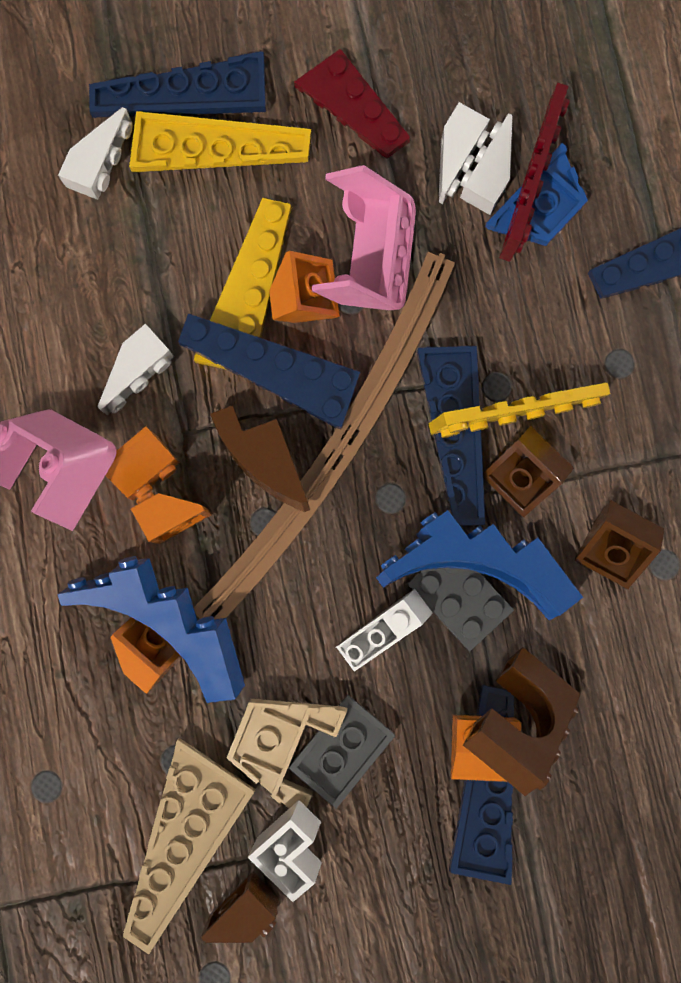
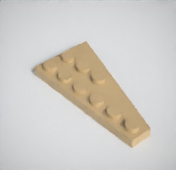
M180 738L176 742L175 752L167 774V781L154 821L136 893L123 933L125 939L147 954H150L256 790Z

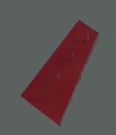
M341 49L294 81V87L302 94L305 92L320 108L327 109L336 116L338 122L354 130L360 139L386 159L410 142L408 133Z

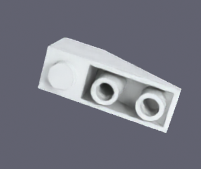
M460 102L444 126L441 138L439 203L441 204L444 203L447 196H454L461 183L458 177L462 171L466 173L475 160V157L472 155L476 147L481 149L490 134L486 131L490 119Z
M123 107L70 148L58 174L65 187L97 200L101 192L107 189L111 169L120 160L122 144L132 133L133 124L127 109Z
M509 113L503 123L497 121L489 136L493 140L488 147L485 145L481 147L475 158V162L478 163L474 171L468 169L460 183V186L464 187L460 198L491 215L510 180L512 115Z
M146 324L122 343L98 404V408L106 415L111 412H118L126 404L125 399L133 392L135 394L141 392L148 385L150 377L156 372L158 374L162 373L171 364L170 360L174 356Z
M413 589L339 644L337 649L355 672L423 625L433 612L418 592Z

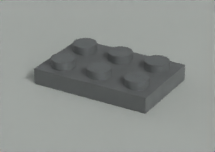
M448 567L420 571L407 583L412 590L415 589L430 610L469 652L514 611L479 572Z
M348 694L338 705L348 709L337 737L318 730L289 765V769L336 809L395 737L394 732Z

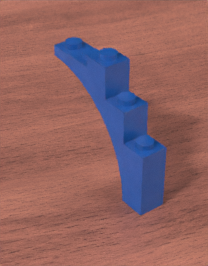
M448 510L440 516L434 512L421 522L423 528L416 534L419 539L405 548L408 554L401 559H398L396 555L391 557L381 565L383 571L376 577L384 588L403 576L427 569L448 567L473 570L493 576L514 587L533 602L548 620L563 614L583 598L539 538H536L529 544L524 539L511 548L494 524L485 530L479 526L466 535Z
M136 556L124 558L118 562L119 565L111 572L101 574L95 577L94 580L86 581L85 577L71 580L67 583L68 587L57 594L61 606L89 605L104 607L128 615L150 627L168 641L186 661L198 680L207 703L235 700L245 686L226 618L214 619L213 616H208L197 620L188 588L176 590L175 586H170L159 590L150 558L137 560Z

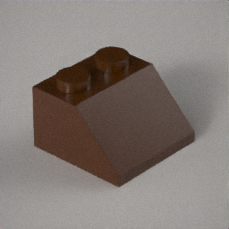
M530 426L483 473V478L522 517H525L563 484L574 467Z
M610 500L595 519L575 557V561L629 589L660 553L664 528Z
M253 871L209 915L201 939L205 943H252L259 935L264 938L277 923L275 919L278 914V896Z

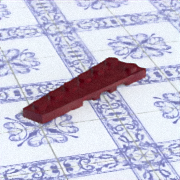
M557 82L551 95L499 256L500 259L510 262L515 252L521 253L524 243L528 240L532 228L530 222L535 208H532L534 198L538 199L544 183L540 178L542 172L547 171L552 158V153H549L551 143H556L561 130V126L557 125L559 116L564 118L570 99L565 98L569 87L567 85Z

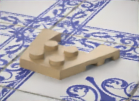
M251 699L227 759L256 784L259 782L272 794L271 797L279 804L282 802L286 807L290 808L299 800L307 807L313 791L284 779L295 749L306 725L337 737L348 708Z

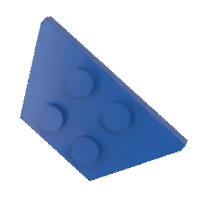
M563 143L552 153L547 171L542 172L540 180L544 181L538 199L534 198L532 208H535L530 222L532 228L527 241L547 246L588 201L583 188L578 183V175L575 168L570 166L566 156L567 148ZM522 186L486 223L485 227L488 230L507 234Z

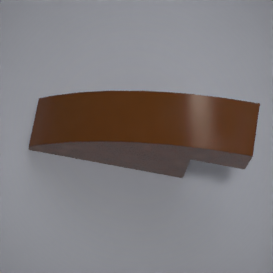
M233 405L210 413L217 432L230 455L250 479L270 495L303 512L310 510L277 419L243 431Z

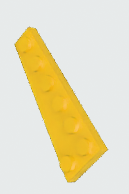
M136 111L129 167L132 172L308 162L311 129Z
M262 198L210 321L261 338L270 301L269 290L276 276L291 213V204ZM198 354L194 356L195 363L225 369L223 366L215 364Z
M607 382L548 393L540 396L539 400H536L533 396L525 397L511 402L510 406H508L507 401L498 402L482 408L483 411L480 410V406L444 412L428 424L431 435L441 433V437L445 438L460 434L459 431L466 430L468 427H470L471 432L488 428V423L498 421L499 426L517 422L516 417L526 415L527 420L545 416V411L552 409L555 410V414L573 410L572 405L582 403L583 408L601 404V398L610 395V390Z

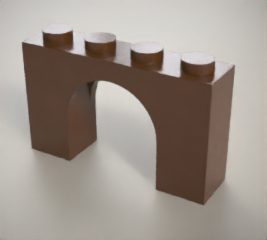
M522 647L505 662L496 682L521 701L529 710L536 725V738L522 733L494 709H490L474 722L463 746L526 796L536 788L538 790L543 789L551 778L550 768L561 754L559 746L569 734L568 724L578 712L576 705L581 694Z

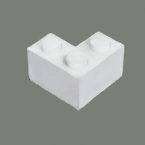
M299 800L257 837L248 855V858L292 902L315 884L322 864L307 848L314 842L321 821Z

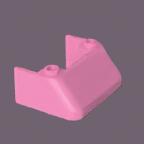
M365 165L327 173L325 180L344 190L343 210L350 219L356 222L350 276L347 274L339 275L335 278L334 282L312 285V291L341 305L381 310L401 309L406 301L416 216L413 198Z
M50 409L1 421L0 486L11 489L36 445L47 450L39 462V474L48 483L31 512L73 531L116 457V446L102 436Z

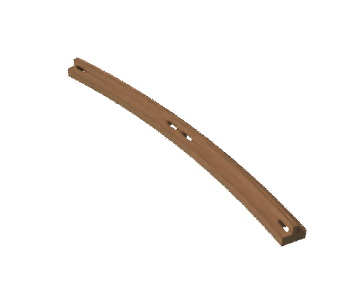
M430 252L427 253L403 310L371 372L348 409L342 428H336L325 447L300 481L310 510L303 512L284 503L241 557L195 605L194 611L199 619L211 616L220 605L224 608L214 619L227 618L292 544L345 472L387 405L428 327L455 265V262L445 259V254L440 253L438 256ZM432 264H434L435 266L432 270V273L430 277H428ZM440 267H442L443 271L441 273V276L439 280H436ZM349 425H351L343 440H341V437L343 436ZM355 431H360L354 439V441L352 442V444L349 445L348 442L354 435ZM333 450H335V452L333 453V455L330 457V459L328 460V462H327L326 465H325L324 463L326 462V460H327L328 457L330 456L331 452H332ZM343 455L335 470L331 469L339 456ZM214 599H216V601H215L205 612H203L204 609H205Z

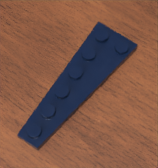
M264 52L229 57L228 61L211 64V61L199 63L200 66L183 69L182 66L171 68L172 72L155 74L150 72L136 77H124L89 84L90 114L92 118L111 117L122 107L127 109L129 116H136V111L167 115L266 112Z
M681 228L591 269L588 275L600 299L636 290L642 286L658 284L675 277H681Z
M191 314L187 315L178 341L181 346L215 364L223 366L238 376L246 378L258 387L276 394L290 404L293 403L320 420L338 429L342 428L360 374L359 371Z
M477 346L424 347L417 349L431 421L444 412L480 406ZM468 427L466 430L459 431L460 434L445 438L441 437V433L434 434L451 515L460 526L485 525L481 430L471 432L470 427Z
M482 685L476 716H483L490 709H494L502 717H514V696L506 689ZM465 780L449 866L450 873L511 885L513 786L505 781Z

